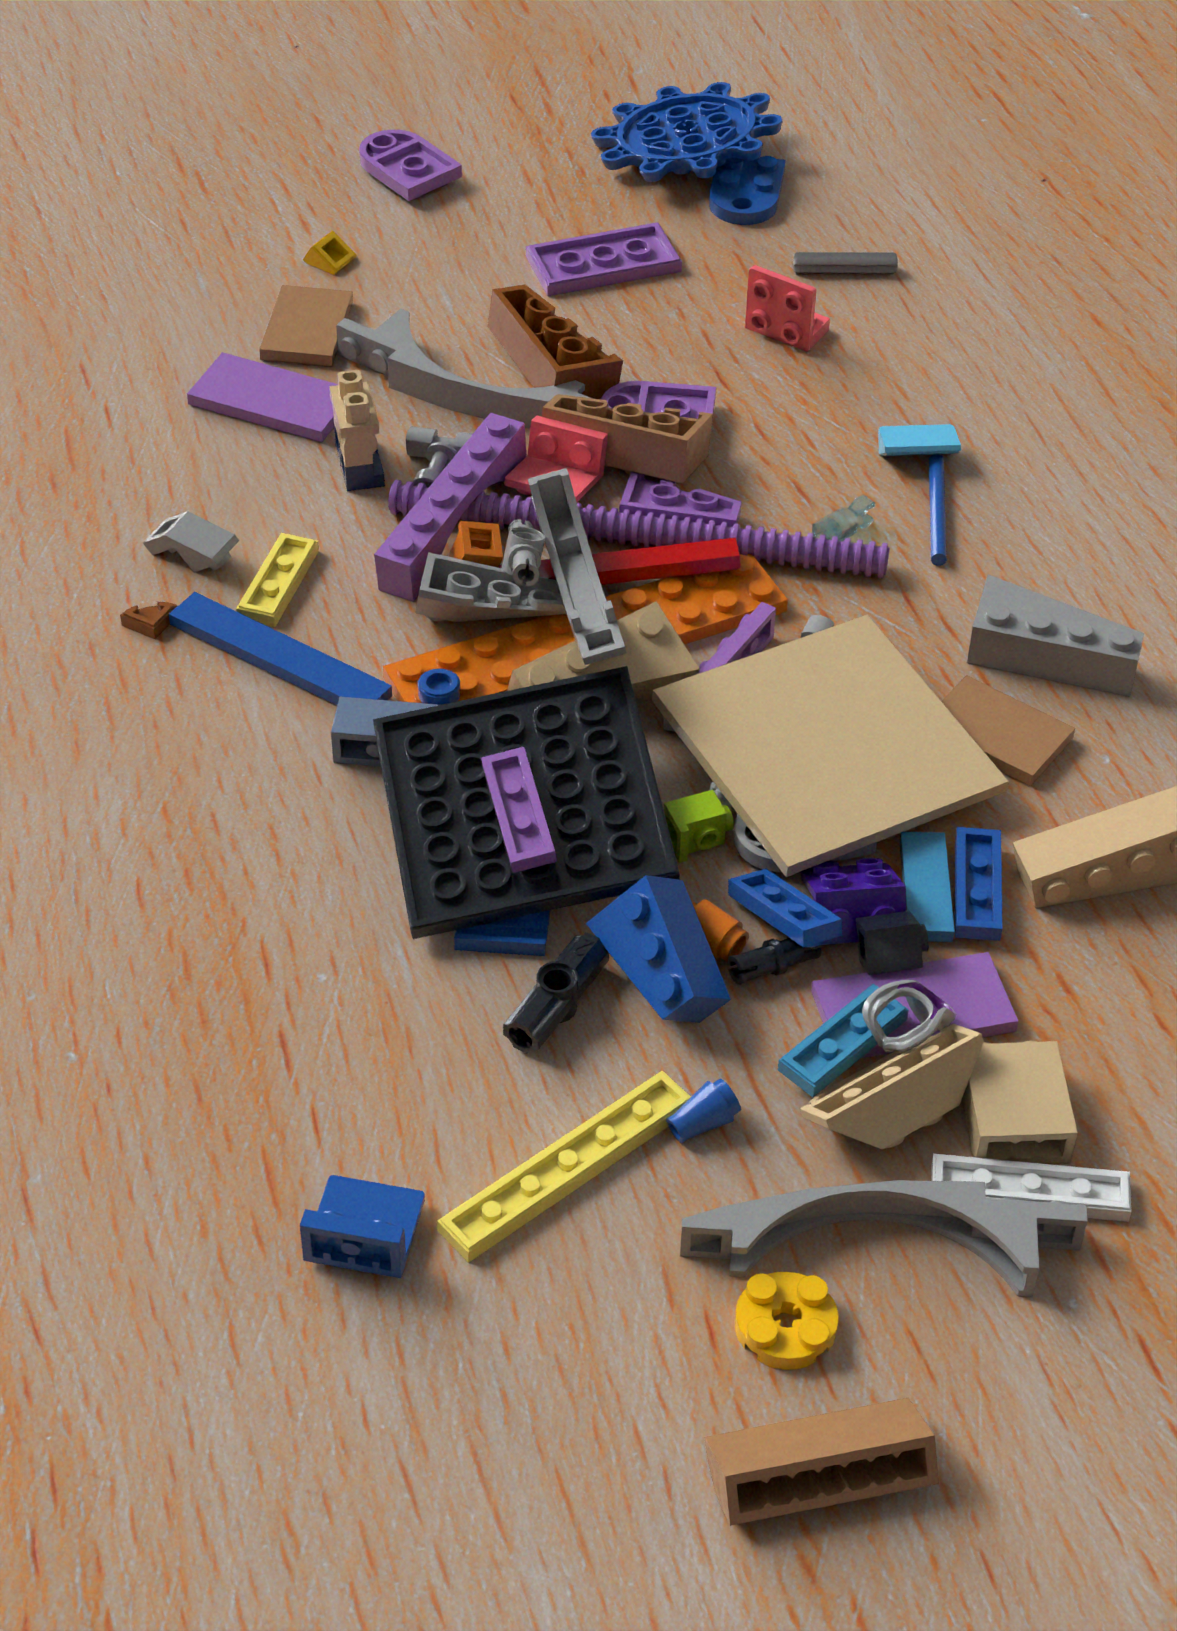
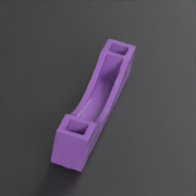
M490 413L374 554L379 591L414 602L419 595L428 552L441 555L454 527L470 503L490 485L505 481V476L527 457L524 422Z

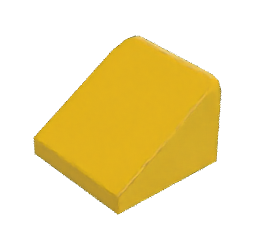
M332 230L311 246L303 261L335 275L358 255Z

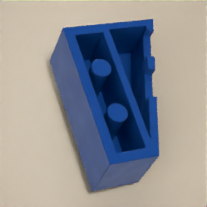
M645 875L586 922V925L596 937L600 938L606 950L662 1020L700 1023L731 1000L683 880Z

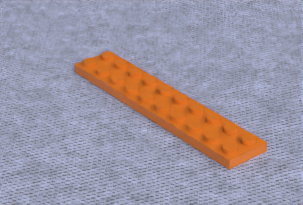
M740 554L741 568L737 570L667 577L605 597L607 601L611 600L616 620L657 601L684 645L738 628L741 619L746 614L750 615L761 602L776 607V615L787 612L788 605L786 596L752 554L747 556ZM567 614L542 616L383 666V678L386 683L392 685V693L397 701L422 703L418 696V680L422 674L432 669H447L459 677L460 698L458 701L505 692L509 686L512 670L575 641V637Z

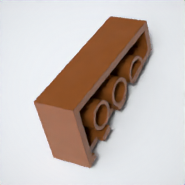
M527 285L492 289L487 327L534 388L557 386L576 380L585 384V391L581 394L593 399H601L609 388L619 384L623 360L615 353L609 356L602 351V343L593 336L587 339L577 332L578 325L571 319L556 316L555 307Z

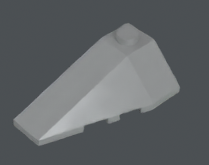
M428 552L417 600L416 614L425 615L428 619L439 622L445 620L464 622L567 614L556 580L539 577L535 585L526 587L525 581H522L521 586L516 584L513 576L504 572L502 568Z

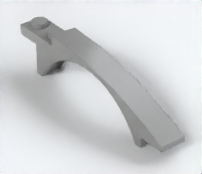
M399 309L376 330L344 318L336 325L339 356L388 376L389 388L445 409L483 419L490 413L524 422L525 428L530 429L531 420L537 415L542 417L543 406L555 395L561 394L590 398L581 394L585 391V384L576 380L557 386L509 388L486 385L452 374L431 361L419 349L410 331V312L404 309Z
M567 468L529 478L528 483L541 532L545 535V545L584 665L626 654V648L616 621L611 600H606Z
M895 1180L810 1188L727 1205L683 1218L680 1256L729 1259V1276L745 1277L754 1265L772 1249L803 1232L839 1222L881 1220L920 1227L959 1243L987 1262L1007 1282L1017 1296L1033 1297L1039 1271L1038 1248L1080 1250L1087 1225V1206L1068 1204L1064 1201L1038 1202L1017 1200L1010 1197L1000 1199L986 1198L985 1182Z

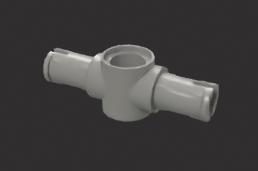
M517 519L510 524L502 563V570L512 575L514 582L522 586V581H525L526 587L535 585L539 579L538 569L541 564V555L545 542V535L535 530L529 521L525 520V524H522V521Z

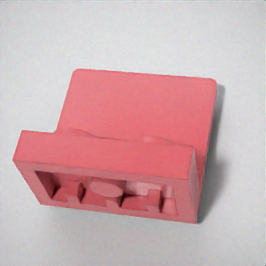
M753 265L749 269L745 328L808 352L829 331L830 318L815 313V287L757 265Z
M537 415L531 420L528 455L505 476L504 485L515 488L521 494L532 495L528 483L529 478L567 468L575 499L578 502L604 475L608 433Z

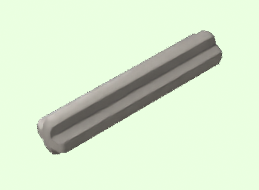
M796 252L793 257V270L795 273L894 274L898 267L897 254L894 252Z

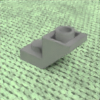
M187 511L165 519L143 544L152 555L167 550L170 553L177 551L192 571L197 572L209 567L212 570H216L223 566L231 558L229 551L240 540L235 534Z

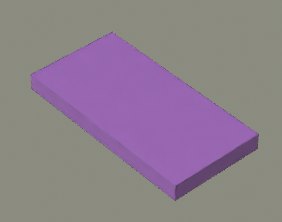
M659 223L526 246V258L547 296L682 271V261Z
M222 352L187 393V400L189 405L323 442L334 428L333 406L329 386H336L338 384Z
M989 952L923 963V968L868 975L865 972L812 981L811 992L823 1024L872 984L880 988L885 984L896 981L916 980L953 1008L956 1012V1018L950 1025L956 1024L982 1034V1037L1017 1031V1016ZM898 997L895 1000L909 1009L907 1020L887 1037L904 1035L922 1024L912 1012L906 997ZM936 1030L932 1036L940 1033V1031ZM877 1044L862 1058L889 1054L894 1051L885 1052Z

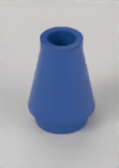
M718 1079L713 1083L706 1081L673 1115L666 1119V1122L674 1137L680 1143H684L694 1136L733 1122L734 1115L741 1111V1106L736 1095L724 1080Z

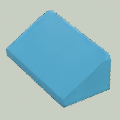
M950 424L882 426L878 430L879 454L881 456L955 454L961 451V443L955 427Z

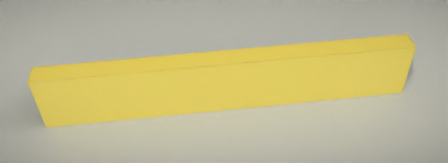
M660 1071L437 1220V1231L468 1263L666 1129L668 1127L666 1119L673 1115L691 1096L665 1072Z

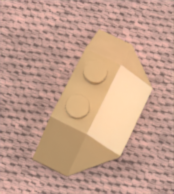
M956 1024L941 1029L940 1033L931 1036L909 1051H894L818 1093L808 1104L800 1108L802 1116L823 1127L879 1149L897 1146L904 1141L906 1135L921 1127L939 1122L943 1114L959 1106L984 1043L982 1034Z

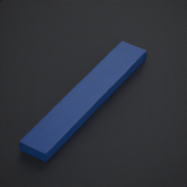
M193 592L169 613L170 625L335 705L338 704L339 697L389 700L392 697V685L197 592Z

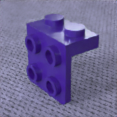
M861 858L856 860V865L839 866V863L834 861H826L801 871V880L813 896V900L842 919V936L823 941L821 945L858 942L856 918L906 911V886L889 864L883 863L882 859Z

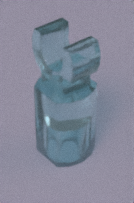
M865 495L857 497L848 508L841 507L813 523L812 533L814 538H820L822 534L826 535V539L832 540L833 536H837L838 541H843L845 538L857 533L858 527L863 529L870 526L874 522V518L866 512L875 507V502Z

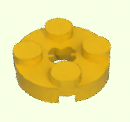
M773 1272L769 1274H756L747 1281L746 1289L739 1296L736 1305L735 1332L738 1341L744 1349L746 1344L751 1351L758 1354V1361L776 1369H801L815 1363L816 1356L824 1353L826 1349L828 1352L835 1342L838 1327V1310L834 1299L828 1293V1286L823 1279L818 1276H806L795 1272ZM781 1313H789L798 1319L793 1320L792 1327L787 1328L781 1326L780 1319L774 1321L773 1317Z

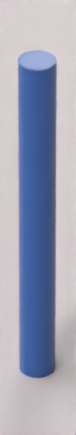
M933 454L929 457L931 562L936 566H941L947 561L944 458L940 454Z

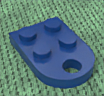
M762 156L754 160L726 159L725 164L718 166L716 173L713 175L709 197L711 212L719 219L737 225H754L772 218L778 208L786 160L776 159L772 156Z

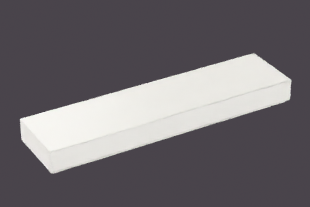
M933 1153L931 1181L985 1182L986 1198L1000 1199L1010 1197L1023 1201H1064L1068 1204H1082L1087 1206V1218L1129 1222L1131 1215L1130 1172Z

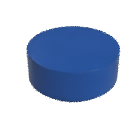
M432 669L425 672L418 680V696L420 701L425 704L438 705L457 702L460 698L459 677L447 669Z

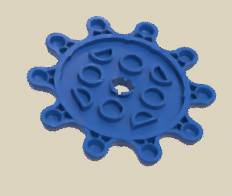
M726 82L713 83L704 91L693 94H685L676 86H666L656 92L657 100L647 105H637L634 103L616 105L612 112L620 124L599 127L591 132V137L597 147H614L601 154V160L609 170H617L634 165L639 167L642 177L647 182L658 181L671 171L675 174H686L693 171L699 178H709L716 173L718 166L725 164L728 158L743 160L759 158L763 143L755 138L779 133L783 121L780 115H760L768 109L770 103V96L766 93H754L745 97L734 98L730 96L731 85Z

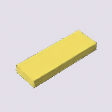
M281 533L241 599L236 611L266 626L276 627L319 552L318 541Z

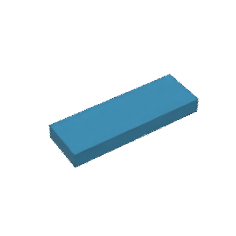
M901 832L900 854L902 880L906 886V911H910L920 924L925 925L928 942H953L954 922L945 833Z
M875 984L869 986L778 1061V1071L811 1097H814L877 1045L874 1036L864 1021L862 1009L866 999L879 987ZM895 999L877 1016V1021L886 1036L902 1025L908 1017L909 1009Z

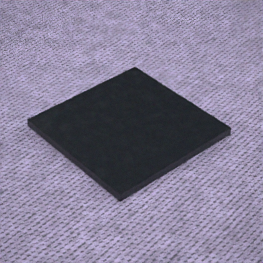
M627 666L373 719L406 909L413 939L620 896L645 875L680 880V873ZM524 747L555 849L557 862L513 873L481 758Z

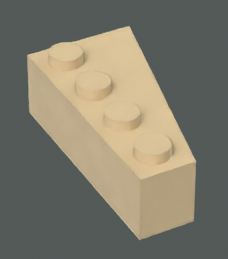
M656 601L616 620L626 648V654L584 665L575 640L512 670L507 691L627 666L635 699L641 698V701L652 699L654 689L698 674L700 669Z
M1177 786L1013 842L1017 870L1035 908L1177 883Z

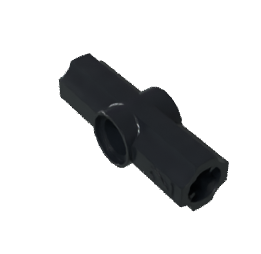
M587 932L581 936L575 935L555 961L546 963L539 968L536 974V985L503 1024V1035L510 1040L514 1048L526 1054L532 1050L538 1051L559 1023L569 1021L575 1016L578 999L609 961L610 953L601 943L599 937Z

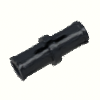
M772 938L764 941L762 947L729 956L728 966L737 965L738 967L728 970L733 981L737 984H742L745 981L769 973L775 974V976L783 974L790 966L819 958L822 950L821 948L812 950L811 947H802L791 938L781 941Z

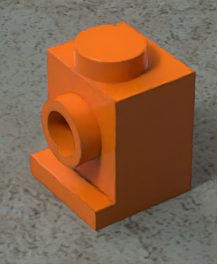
M460 521L458 524L459 533L448 557L499 567L503 559L499 524Z

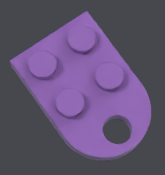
M379 131L366 137L359 147L362 168L408 201L419 198L425 193L445 186L462 177V165L419 135L409 131Z
M628 381L609 388L603 394L601 400L607 401L608 408H614L617 405L627 403L641 404L643 411L647 413L664 412L665 408L681 409L680 417L698 419L699 412L714 414L716 387Z

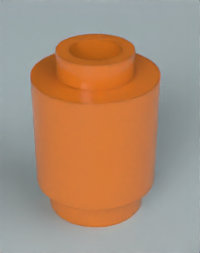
M707 899L702 900L698 904L693 902L692 904L715 960L723 959L727 962L729 956L741 954L749 939V933L743 929L742 922Z

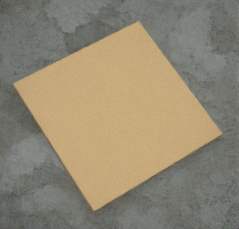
M868 615L654 689L652 693L653 703L786 877L1004 793L1008 787L1009 781Z

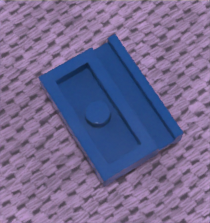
M551 910L456 930L454 950L545 956Z

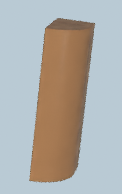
M909 1398L704 1437L713 1486L721 1509L730 1526L939 1484L935 1435Z

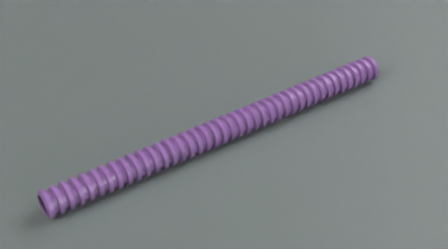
M396 479L392 483L389 492L388 507L390 513L397 515L399 512H402L403 516H406L428 489L425 483H419L418 486H414L412 481L402 484L401 480ZM482 491L460 517L462 521L499 524L500 529L510 526L514 520L520 519L522 524H525L526 520L533 525L535 530L541 532L531 497L522 500L520 495H515L513 499L510 498L509 494L504 493L502 497H498L496 492L486 495L485 491ZM577 503L587 540L590 537H595L596 541L601 542L603 538H606L608 543L619 540L621 545H625L629 541L632 543V546L637 547L639 543H644V547L648 548L651 544L657 547L736 537L739 554L746 556L752 554L758 562L761 559H766L767 564H772L774 560L779 561L781 566H784L785 562H789L791 567L803 564L804 569H809L810 565L816 566V570L820 571L822 567H827L828 572L840 569L842 574H846L847 570L853 571V575L865 572L866 577H871L873 573L878 574V578L883 579L887 571L890 547H888V543L884 542L882 546H876L875 541H870L868 545L863 544L861 539H858L857 543L851 542V538L838 541L837 536H833L832 540L826 539V535L822 534L820 538H814L813 533H808L806 537L801 536L802 534L799 531H796L795 535H791L789 530L777 533L776 528H771L770 532L765 531L764 527L760 526L758 530H752V525L740 528V524L735 523L733 527H729L727 522L716 525L714 520H710L709 524L703 523V519L691 522L690 517H685L683 521L679 520V517L675 515L672 519H667L666 514L655 517L654 513L649 512L647 516H644L642 511L630 514V510L625 509L621 513L618 512V508L606 511L605 506H600L598 510L594 509L593 505L588 504L586 508H582L581 503Z

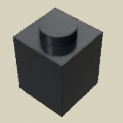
M910 911L856 918L859 962L868 975L923 968L922 952H927L929 948L927 930L925 925L920 924Z

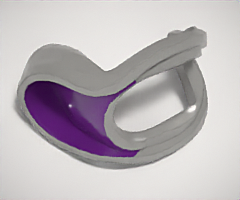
M901 980L881 986L866 999L862 1009L867 1027L879 1047L883 1048L885 1052H907L930 1038L936 1030L940 1031L950 1026L951 1022L956 1018V1012L951 1006L916 980ZM906 997L912 1012L922 1024L904 1035L887 1037L877 1021V1016L894 999Z

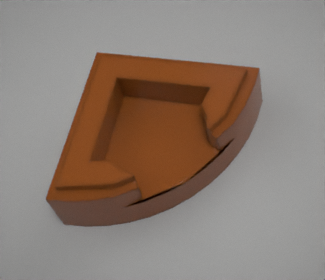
M157 602V606L138 609V605L133 606L120 615L121 625L156 639L170 625L169 613L177 605L169 602Z

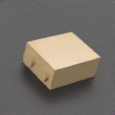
M1057 1041L984 1042L962 1097L973 1157L1041 1164L1071 1163L1078 1132Z

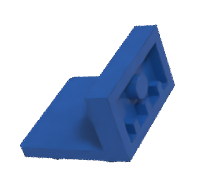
M337 1175L329 1176L318 1211L305 1209L300 1223L303 1261L402 1278L425 1202L424 1192Z

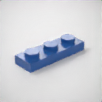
M957 827L955 835V937L1000 941L1003 930L1001 830Z
M768 869L728 879V895L791 938L802 947H816L821 945L823 941L842 936V919Z

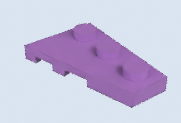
M631 471L619 506V512L621 513L625 509H629L630 514L642 511V514L647 516L649 512H652L655 517L666 514L667 519H672L675 515L679 517V520L683 521L685 517H690L691 522L703 519V523L709 524L710 520H714L716 525L727 522L729 527H733L735 523L738 524L742 502L702 489L686 492L678 489L674 481L661 479L660 483L644 479L645 474Z

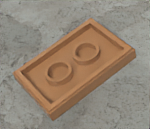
M282 285L259 349L260 360L333 366L338 351L336 325L344 318L348 319L353 304V291Z
M968 675L941 701L1001 772L1029 786H1032L1074 738L1075 727Z

